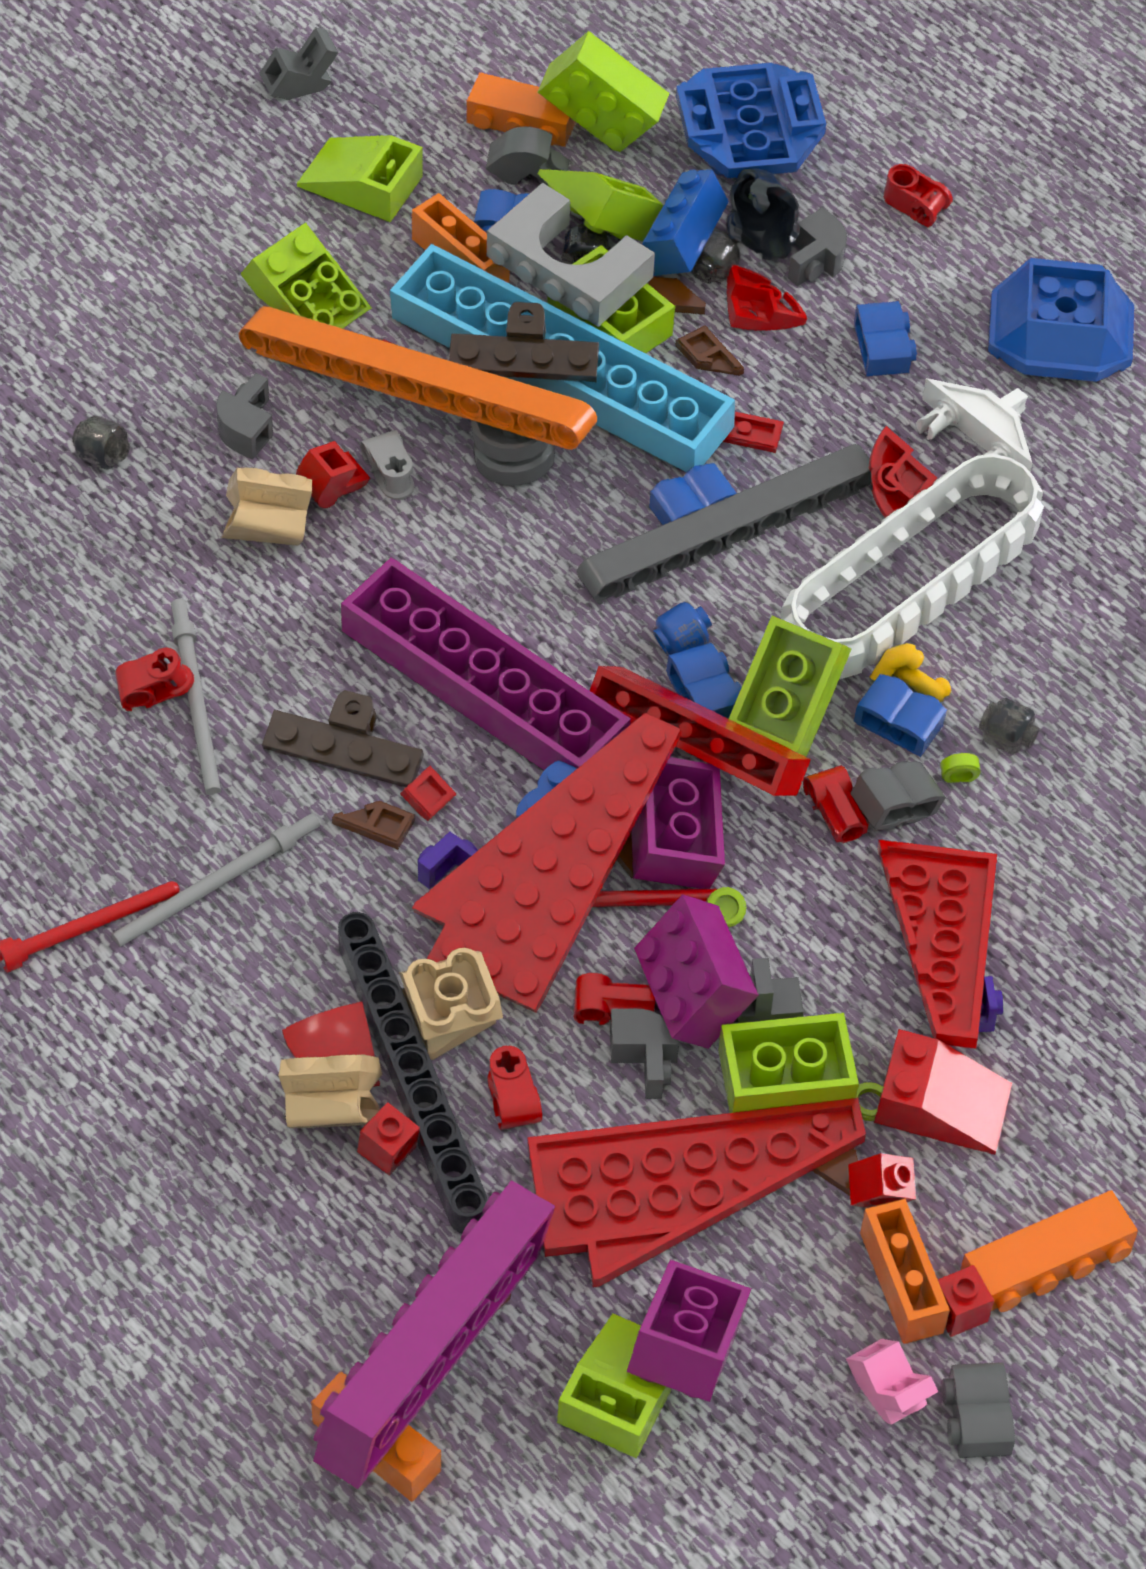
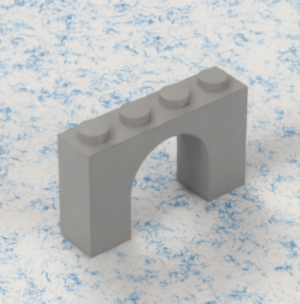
M542 183L487 230V256L494 263L502 265L518 275L522 281L530 283L546 293L552 300L558 301L573 310L580 318L587 319L599 327L653 278L655 253L626 235L604 256L588 264L571 265L551 258L543 248L569 226L570 200Z

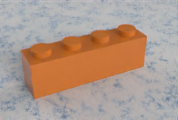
M1110 1190L964 1254L960 1270L974 1265L994 1299L992 1311L998 1309L999 1312H1006L1017 1306L1021 1302V1298L1033 1292L1037 1296L1045 1295L1052 1291L1058 1285V1281L1069 1276H1072L1075 1280L1081 1279L1090 1274L1095 1269L1096 1264L1105 1260H1109L1110 1263L1123 1260L1132 1252L1138 1230L1114 1192Z

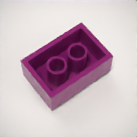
M669 758L632 829L633 879L699 889L711 888L725 866L719 768L709 763Z
M682 894L634 947L672 1039L709 1049L720 1037L721 1025L732 1024L758 997V992L718 905Z
M670 1259L640 1327L626 1372L639 1376L645 1381L675 1389L689 1397L710 1402L738 1332L752 1288Z

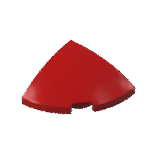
M733 264L729 265L727 272V306L731 327L756 331L782 330L805 325L807 316L800 304L788 292L784 293L783 298L794 312L780 302L782 297L780 290L770 285V279L749 269Z
M887 426L878 435L869 460V470L871 471L873 486L872 494L885 518L895 510L903 508L910 499L922 490L931 487L937 479L933 473L910 455L914 449Z
M363 1002L348 1004L315 1014L282 1030L284 1040L295 1058L337 1055H368L375 1057ZM378 1080L373 1087L380 1086V1081Z

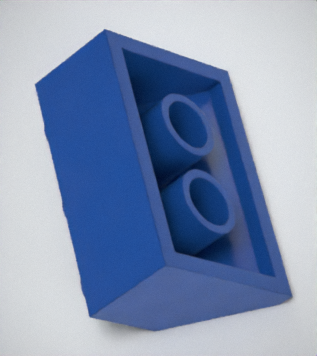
M712 169L682 172L642 245L655 253L653 276L688 273L693 269L729 203Z

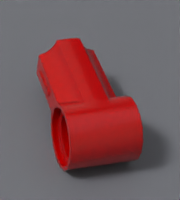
M840 765L804 777V793L811 796L815 806H812L813 810H820L836 842L844 844L859 839V837L867 833L868 824L856 801L850 794L853 787L845 767Z
M586 973L577 977L574 1019L579 1024H584V1021H598L599 1025H605L610 1021L611 1009H646L654 1012L655 997L650 985L612 983L608 976L599 973Z

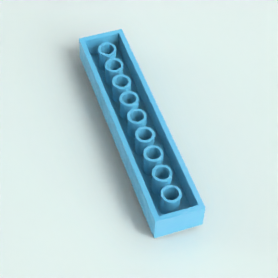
M433 244L424 251L390 290L392 318L450 348L452 333L507 337L508 312L514 302L541 304L545 313V339L599 342L597 382L518 377L505 378L586 402L596 412L597 423L595 425L686 473L694 466L704 465L734 428L735 400ZM524 312V313H522L521 315H532V314L529 313V312Z

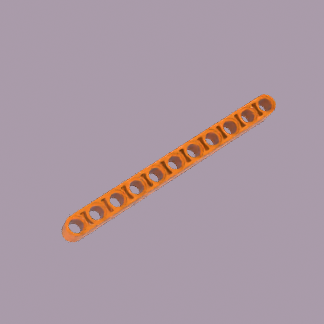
M260 307L239 331V339L243 346L249 350L251 347L256 349L255 353L264 357L564 449H576L597 423L596 412L584 401L272 307Z

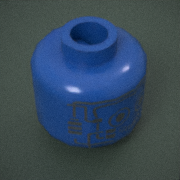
M682 602L657 617V629L653 630V634L663 651L669 656L707 644L709 642L707 629L712 626V623L701 606L694 609L689 603Z

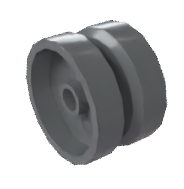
M473 420L471 421L472 438L474 440V460L478 471L488 480L501 485L519 486L534 482L546 475L554 464V445Z

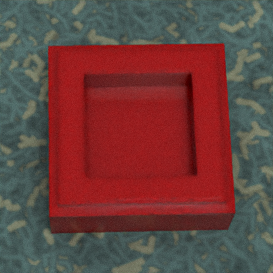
M429 766L400 795L421 817L429 821L456 795V792Z

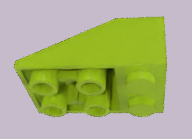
M392 135L329 138L297 182V187L391 222L423 177V147Z
M540 169L538 175L548 183L547 186L570 200V211L581 215L585 219L584 225L599 234H602L605 230L621 240L627 235L630 238L644 241L663 207V204L645 187L599 173Z
M306 222L253 258L240 274L254 293L270 307L338 328H345L372 308Z
M613 1313L578 1362L559 1398L557 1423L637 1459L672 1388L645 1381L639 1376L626 1372L641 1325Z

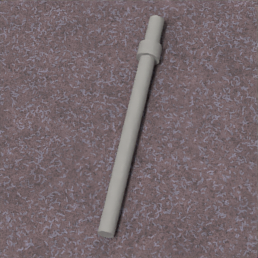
M175 599L171 602L174 625L171 630L174 644L179 646L181 663L188 666L194 674V683L187 692L205 793L206 795L220 793V781L194 643L197 640L195 627L189 621L186 601L184 599Z
M311 813L289 827L281 826L270 833L268 840L112 933L113 940L119 947H122L279 851L282 854L296 846L298 839L320 827L318 818L314 813Z

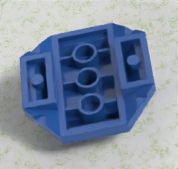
M775 63L705 68L693 75L687 82L684 81L676 86V100L688 147L702 157L715 174L724 175L726 178H738L742 170L754 168L766 170L772 174L797 172L825 135L826 120L814 76L808 72L800 71L798 73L786 66Z
M1030 258L992 290L988 351L996 359L1001 358L1024 375L1097 382L1132 365L1134 303L1116 283L1111 272L1102 265Z

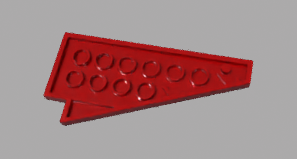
M644 713L417 900L412 907L415 913L444 926L427 959L434 962L446 960L448 955L458 948L480 951L497 994L537 1013L682 735L681 729Z
M850 1098L527 1137L534 1192L537 1196L555 1206L543 1243L544 1256L550 1257L587 1252L592 1286L600 1287L864 1143L866 1132L859 1099Z

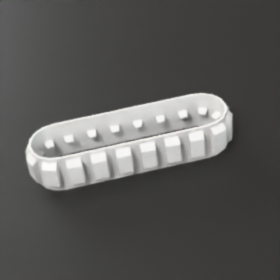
M995 454L973 457L960 464L954 470H949L934 481L931 487L922 490L910 499L903 508L895 510L883 519L876 528L870 529L856 539L855 543L849 548H844L832 557L825 566L817 568L805 577L797 589L790 591L782 606L781 619L809 630L802 623L806 621L809 614L960 501L971 496L990 495L1000 497L1013 504L1019 511L1016 517L866 631L852 638L831 639L852 649L839 679L860 674L866 666L876 665L887 649L894 645H902L915 635L920 625H928L944 613V608L947 604H955L970 593L972 585H979L996 573L998 565H1006L1021 554L1023 545L1031 544L1039 529L1044 507L1041 504L1043 492L1029 470L1014 459Z

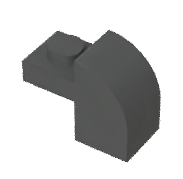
M315 27L299 52L276 47L259 74L270 95L273 97L290 100L320 92L332 82L327 69L333 63L338 51L327 30Z
M517 127L506 131L490 143L486 169L507 184L515 185L531 174L548 185L538 175L539 170L568 171L570 160L550 147L552 134L534 127Z
M822 207L798 222L800 233L796 238L795 246L800 251L790 256L788 279L796 286L807 280H816L823 270L834 278L841 271L844 264L847 244L846 229L835 216Z
M255 373L246 384H241L235 396L222 390L216 405L218 432L221 440L230 449L252 460L273 437L272 414L262 410L269 401L268 378L258 373Z
M769 958L752 959L750 977L758 992V997L738 1017L739 1023L803 1017L804 1010L799 978L772 979Z
M611 1009V1063H644L645 1099H662L663 1085H671V1063H677L679 1041L672 1039L664 1018L653 1011L646 1009Z

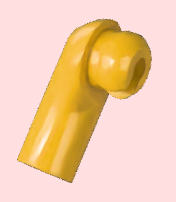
M909 643L891 647L884 652L869 677L874 681L879 674L892 677L897 668L904 667L905 665L912 670H916L922 664L924 654L922 651L915 649V645Z
M906 665L897 668L895 671V676L903 680L916 692L933 696L940 702H943L944 697L949 696L951 693L949 682L942 677L934 680L919 669L912 670Z

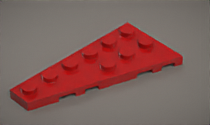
M878 839V854L933 1038L949 1046L976 1049L997 854Z

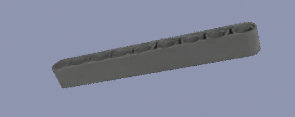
M859 444L847 446L594 554L580 564L577 569V576L595 602L603 604L602 600L613 595L615 598L635 590V586L641 583H652L668 576L667 572L678 567L682 570L700 562L699 558L708 554L713 556L733 548L732 544L741 540L749 541L765 534L764 530L773 526L779 528L797 520L796 516L806 512L811 514L829 506L827 503L836 499L841 501L860 493L859 489L868 485L873 487L871 471L869 470L870 457Z

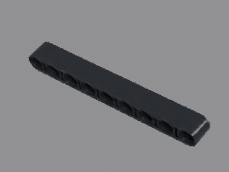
M351 912L343 916L338 925V942L341 957L360 1002H363L367 1021L406 1117L420 1127L417 1144L449 1223L454 1230L462 1234L473 1218L479 1221L484 1215L482 1211L487 1202L486 1192L376 926L371 917L365 913ZM357 936H358V937H362V939H357V940L351 939L352 937H357ZM366 969L377 970L375 972H364ZM389 1002L390 1004L382 1006L378 1005L377 1003ZM393 1035H401V1036H404V1037L401 1038V1039H393V1038H391V1036H393ZM413 1068L417 1069L418 1071L415 1073H407L404 1070ZM427 1102L431 1103L432 1106L420 1107L418 1104ZM434 1137H444L447 1140L444 1142H435L431 1139ZM455 1171L461 1173L462 1175L458 1177H449L445 1174L448 1172ZM468 1206L476 1209V1211L471 1213L459 1210Z

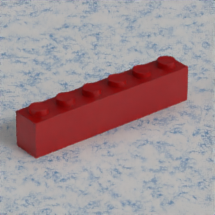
M598 666L589 691L631 719L630 724L644 713L649 714L681 729L682 735L675 747L773 796H797L811 759L624 667Z

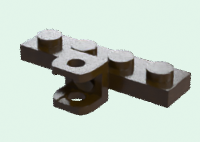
M514 302L511 305L507 318V337L451 334L449 361L502 377L597 382L599 342L545 339V313L543 306L539 303ZM524 312H529V313H531L532 315H521V314L524 313Z
M347 690L342 691L337 696L328 719L329 724L274 709L262 743L263 749L402 787H407L416 779L424 756L422 749L372 736L376 726L377 715L373 708L371 697Z

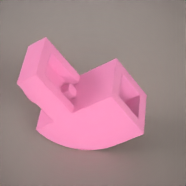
M880 1339L846 1358L856 1383L881 1418L888 1424L892 1425L911 1413L919 1411L927 1405L925 1399L938 1392L931 1376L913 1373L899 1341Z

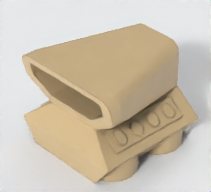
M237 468L228 482L226 497L234 509L226 524L222 538L299 546L304 538L307 509L312 494V479L296 474L270 473L258 468Z
M458 948L452 951L446 960L434 962L430 959H418L411 963L408 970L399 972L404 985L402 992L431 1060L496 1024V1020L503 1018L500 999L480 951Z
M337 1055L281 1060L278 1077L285 1092L286 1123L288 1128L366 1125L380 1110L378 1103L370 1093L371 1088L382 1076L379 1057Z

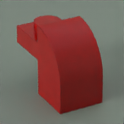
M336 441L309 449L296 471V475L312 479L311 497L321 508L333 506L340 496L361 489L370 480L368 474L348 451L344 452Z

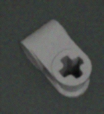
M393 430L362 440L360 442L362 457L364 460L369 461L371 465V470L369 471L373 473L384 495L394 500H402L409 497L415 488L414 481L410 475L413 470V463L398 431Z

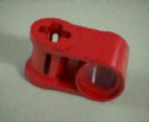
M897 164L888 171L884 189L885 202L926 227L932 226L937 219V214L941 210L947 209L953 202L952 194L944 184L934 181L910 165Z
M167 647L160 648L136 660L124 662L115 671L121 706L126 711H132L133 707L146 706L147 709L173 697L182 696L190 690L194 683L192 670L188 666L181 664V658L174 649ZM164 658H167L170 661V663L167 664ZM173 680L177 686H174L171 681Z
M511 1045L497 1048L492 1052L489 1059L490 1071L487 1081L492 1096L495 1117L500 1116L502 1122L498 1123L499 1129L505 1130L542 1122L543 1115L540 1097L533 1084L524 1053Z

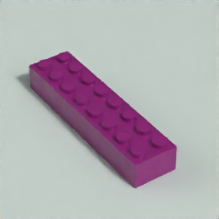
M392 557L341 603L342 632L543 770L558 760L579 768L630 726L631 719Z
M512 1180L501 1193L497 1191L492 1193L483 1208L482 1213L484 1215L478 1221L473 1218L468 1223L461 1235V1243L457 1248L450 1246L439 1262V1271L433 1277L430 1274L425 1276L415 1293L416 1299L411 1305L404 1303L393 1319V1328L388 1334L381 1332L376 1337L369 1349V1358L364 1364L359 1361L356 1362L345 1379L344 1385L346 1386L340 1394L333 1391L323 1404L320 1415L324 1417V1420L313 1438L317 1442L313 1462L357 1489L361 1487L537 1260L555 1209L553 1204Z

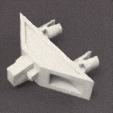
M926 378L922 400L934 410L917 420L916 427L920 434L928 430L927 440H931L948 425L956 426L987 451L983 455L995 454L1010 457L1023 464L1031 473L1032 460L1020 423V414L1025 410L1026 399L1028 398L1025 393L1017 388L1004 397L999 398L991 391Z

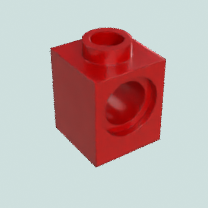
M387 1102L360 1130L357 1152L390 1176L417 1147L420 1127Z
M880 1153L848 1164L851 1206L871 1208L906 1199V1202L916 1200L913 1158Z
M974 1265L938 1279L950 1310L945 1326L950 1337L989 1321L994 1299Z

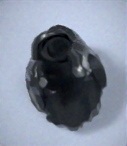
M758 168L742 170L730 189L732 210L728 214L726 222L729 239L734 244L742 242L743 245L755 253H761L762 259L771 261L788 257L800 233V225L797 222L800 216L798 201L792 192L783 187L779 179L769 171Z

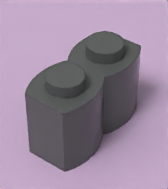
M901 761L891 768H868L857 777V782L850 793L873 828L877 830L893 828L904 822L916 823L938 812L946 798L924 765L918 761Z
M1004 1362L951 1365L949 1378L942 1379L944 1405H952L953 1418H948L947 1421L949 1444L957 1445L959 1458L1011 1456L1015 1445V1430Z

